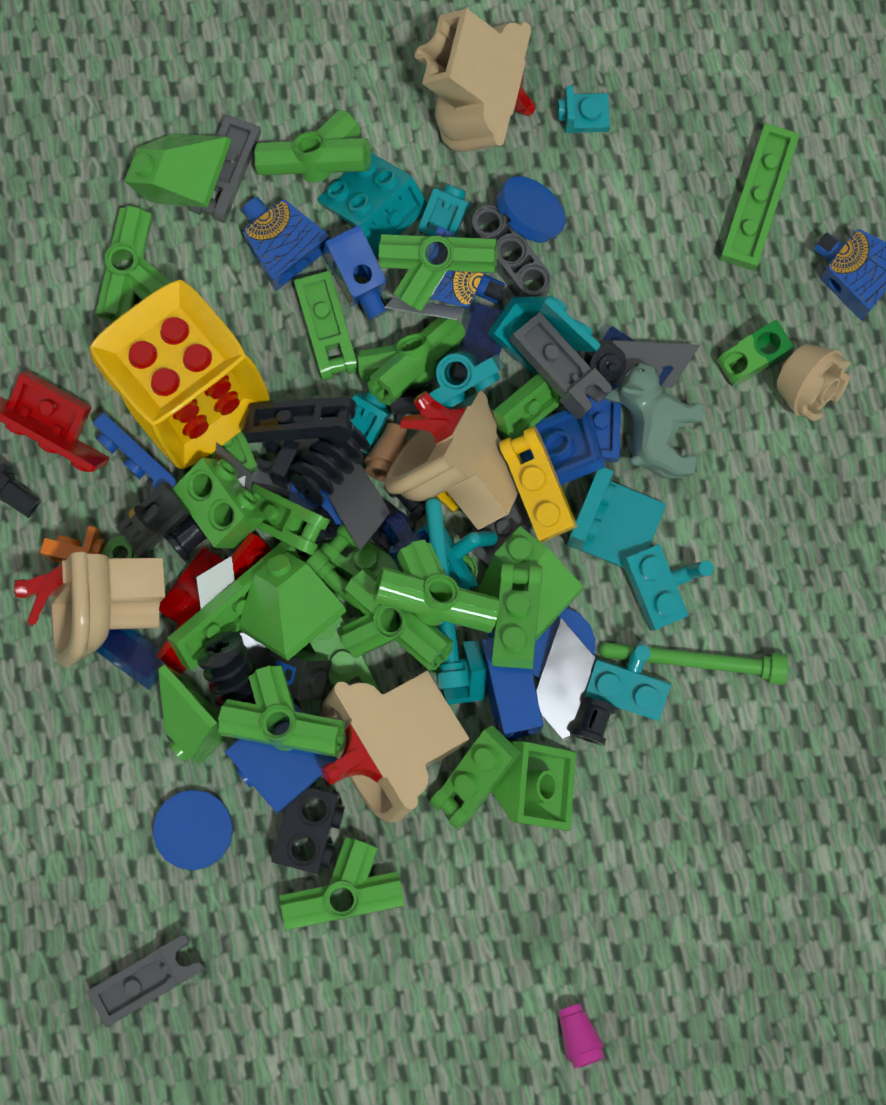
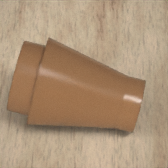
M386 424L383 433L365 459L367 465L365 472L373 479L381 482L385 481L389 469L404 447L408 431L400 428L399 424Z

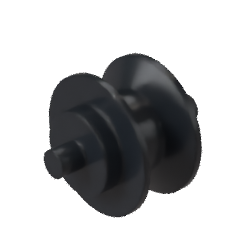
M599 340L598 342L601 346L597 352H585L584 361L592 370L596 368L607 382H611L619 378L624 372L626 356L612 341Z

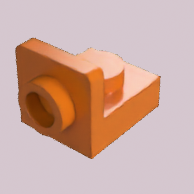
M88 526L82 547H80V541L59 535L56 541L44 538L40 553L47 560L61 563L74 552L102 554L105 540L101 539L102 533L97 527Z

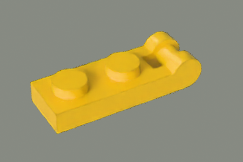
M533 426L524 430V435L512 440L509 437L500 441L499 447L508 463L538 541L545 542L578 526L537 428ZM531 449L534 459L523 463L519 454Z

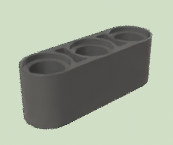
M484 205L478 208L472 217L471 237L497 239L496 272L516 297H547L551 277L545 265L524 238L508 224L510 220L505 214L501 215L498 207ZM484 223H491L497 227V230L492 233H486L479 227ZM512 251L520 258L514 262H509L503 259L501 255ZM528 280H535L541 284L542 288L537 291H531L524 286V283Z

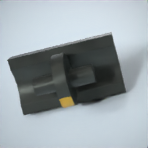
M162 483L140 505L131 509L129 515L116 528L130 542L136 556L144 557L191 512L169 483Z

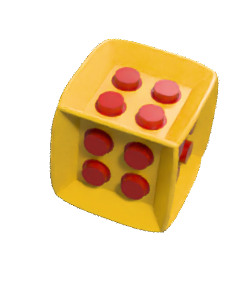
M183 280L171 282L144 298L106 327L89 348L93 362L114 391L121 395L126 407L160 451L179 469L188 468L196 464L201 458L208 457L216 451V442L223 446L244 430L250 404L269 403L270 400L269 392L260 372L253 361L245 354L234 334L200 294Z

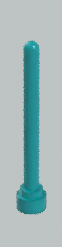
M432 497L425 504L429 543L432 544L445 575L449 576L441 502L439 499ZM445 621L439 625V630L454 643L452 646L453 651L447 660L440 665V673H436L438 689L470 686L469 672L464 670L463 662H459L455 624Z

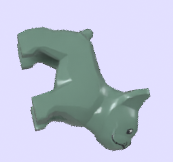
M646 363L635 364L634 368L624 374L619 387L612 390L604 398V400L625 405L633 415L634 429L631 450L633 457L629 460L630 464L642 466L665 479H678L695 474L697 456L685 455L682 457L670 443L678 428L686 427V423L702 422L704 404L693 403L688 406L682 403L675 396L663 391L655 366Z

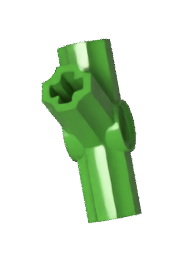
M339 109L316 132H305L296 137L294 141L257 143L254 151L255 167L258 175L301 174L302 178L308 182H320L335 172L369 171L371 165L369 140L356 138L361 133L359 123L351 117L350 113Z
M127 206L119 209L112 244L105 254L106 271L96 315L108 322H114L133 307L135 296L142 301L159 288L171 283L169 279L144 260L153 216L141 208ZM121 261H133L129 269H116Z
M381 234L379 243L380 268L408 269L394 295L421 312L447 271L496 273L497 239ZM441 242L446 246L448 256L445 262L436 265L431 261L429 251L432 245Z
M438 317L421 333L407 335L395 345L361 350L357 359L358 371L362 382L367 383L370 393L380 403L391 405L413 384L427 382L436 376L437 363L460 344L462 338L466 335L463 324L454 319Z
M425 539L414 541L400 549L397 558L404 572L386 567L381 568L374 588L373 599L375 603L413 612L422 623L429 626L441 625L446 621L488 633L492 632L499 613L500 601L498 598L458 587L451 577L445 575L432 544L427 543Z
M362 569L356 576L351 578L345 587V597L365 614V616L342 626V642L345 649L351 652L354 658L363 656L396 641L430 671L437 669L439 665L447 660L453 651L452 646L454 642L436 626L422 623L413 612L374 602L373 594L378 577L369 569ZM397 612L400 614L401 617L400 626L398 625L396 620Z
M266 666L257 669L255 673L248 676L256 704L227 699L225 704L221 706L218 717V733L221 736L273 745L275 749L280 751L295 749L331 757H338L339 752L342 751L345 740V722L343 720L296 712L282 666ZM280 722H290V726L284 734L274 735V729Z
M345 837L328 886L279 895L285 931L404 907L398 871L369 877L378 848L368 843ZM339 890L348 891L354 899L352 907L345 912L334 910L330 904L332 895Z

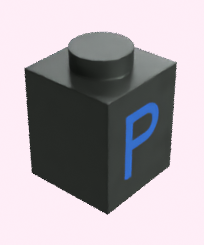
M301 649L287 661L270 650L267 666H282L284 668L292 698L297 700L324 699L325 690L329 682L331 660Z

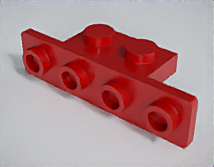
M29 371L19 374L9 401L0 396V421L5 424L6 429L17 435H26L38 442L37 444L42 450L54 454L58 453L70 460L73 467L84 472H95L106 466L110 459L107 455L78 440L92 407Z
M249 533L232 556L235 581L272 550L254 533ZM204 547L160 602L159 612L178 624L177 629L201 610L196 577L224 561ZM167 640L158 652L157 658L170 668L183 674L187 668L182 665Z

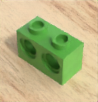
M201 458L173 489L191 512L190 515L214 548L236 549L266 517L258 508L259 502L250 491L244 489L236 478L238 475L237 471L229 462L223 459ZM233 510V520L231 521V512Z

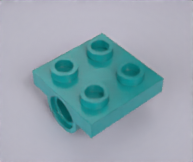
M469 351L454 352L445 356L439 362L436 369V378L440 387L429 394L434 400L450 409L468 398L464 391L472 386L479 392L501 379L498 371L505 366L498 354L481 363ZM455 361L461 362L466 366L468 375L465 381H459L453 377L451 367Z

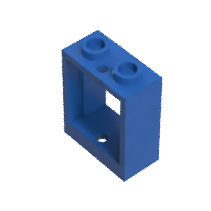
M495 630L487 633L488 638L482 640L480 648L487 668L486 686L496 729L508 741L536 735L544 724L531 669L492 666Z

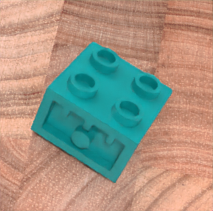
M370 152L371 165L369 171L345 172L317 200L322 207L352 226L360 225L374 255L378 256L381 234L400 235L425 211L427 202L413 176Z
M554 296L512 297L487 333L533 376L537 375L538 372L509 339L539 312L542 313L575 351L597 352L601 346L592 337L593 331L581 321L574 320L566 312V305Z
M604 467L597 470L577 518L576 524L578 527L572 530L567 546L625 569L621 559L650 547L666 505L661 501L610 481L614 471Z

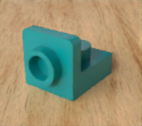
M566 86L564 98L557 101L558 121H565V133L609 132L608 93L574 94V86Z
M446 183L445 188H434L417 230L434 236L438 226H441L457 236L466 211L473 202L465 198L467 191Z
M362 391L355 394L352 398L357 404L356 415L351 422L367 438L372 448L386 420L393 413H391L390 406L380 403L370 391L367 393Z
M478 640L465 641L462 645V656L459 658V662H463L464 670L469 672L470 686L441 689L448 705L484 700L487 668Z

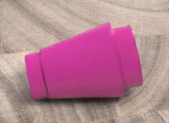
M576 1004L560 1010L558 1013L561 1019L567 1061L571 1060L574 1069L604 1059L602 1048L605 1045L585 1011H583L582 1005Z

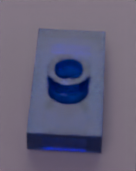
M475 303L461 351L473 353L481 363L496 354L500 356L502 347L487 333L502 311ZM458 362L454 376L466 380L468 375L467 368L463 363Z

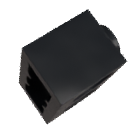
M308 787L286 806L271 862L320 875L322 867L329 869L335 845L328 843L332 828L340 829L345 811V806L339 805L340 796ZM313 800H320L326 805L325 816L317 822L308 821L304 815L306 805ZM301 839H310L316 846L315 855L308 861H299L294 855V847Z

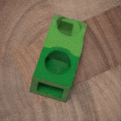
M776 319L739 341L737 345L723 353L716 361L732 386H737L777 362L780 363L793 354L795 347Z

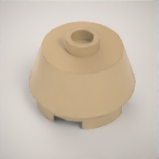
M805 344L799 347L784 362L777 380V390L795 415L805 416L811 421L819 420L823 417V412L820 409L830 400L836 403L846 389L851 376L845 373V368L847 369L851 362L843 358L839 350Z

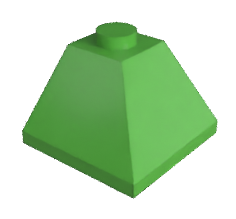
M168 134L136 148L124 182L146 200L156 204L208 208L232 140L225 136Z
M520 526L493 555L477 592L497 597L499 600L502 563L515 564V568L530 569V565L542 566L537 641L584 590V587L548 547ZM514 584L513 590L528 591V585Z
M283 550L254 573L239 622V628L241 632L288 661L342 616L346 609L307 563Z
M164 664L158 669L164 729L173 740L169 747L182 761L185 762L190 759L201 764L228 737L221 736L218 733V712L184 675Z
M509 741L521 754L493 789L492 793L510 821L570 831L576 752L525 741Z

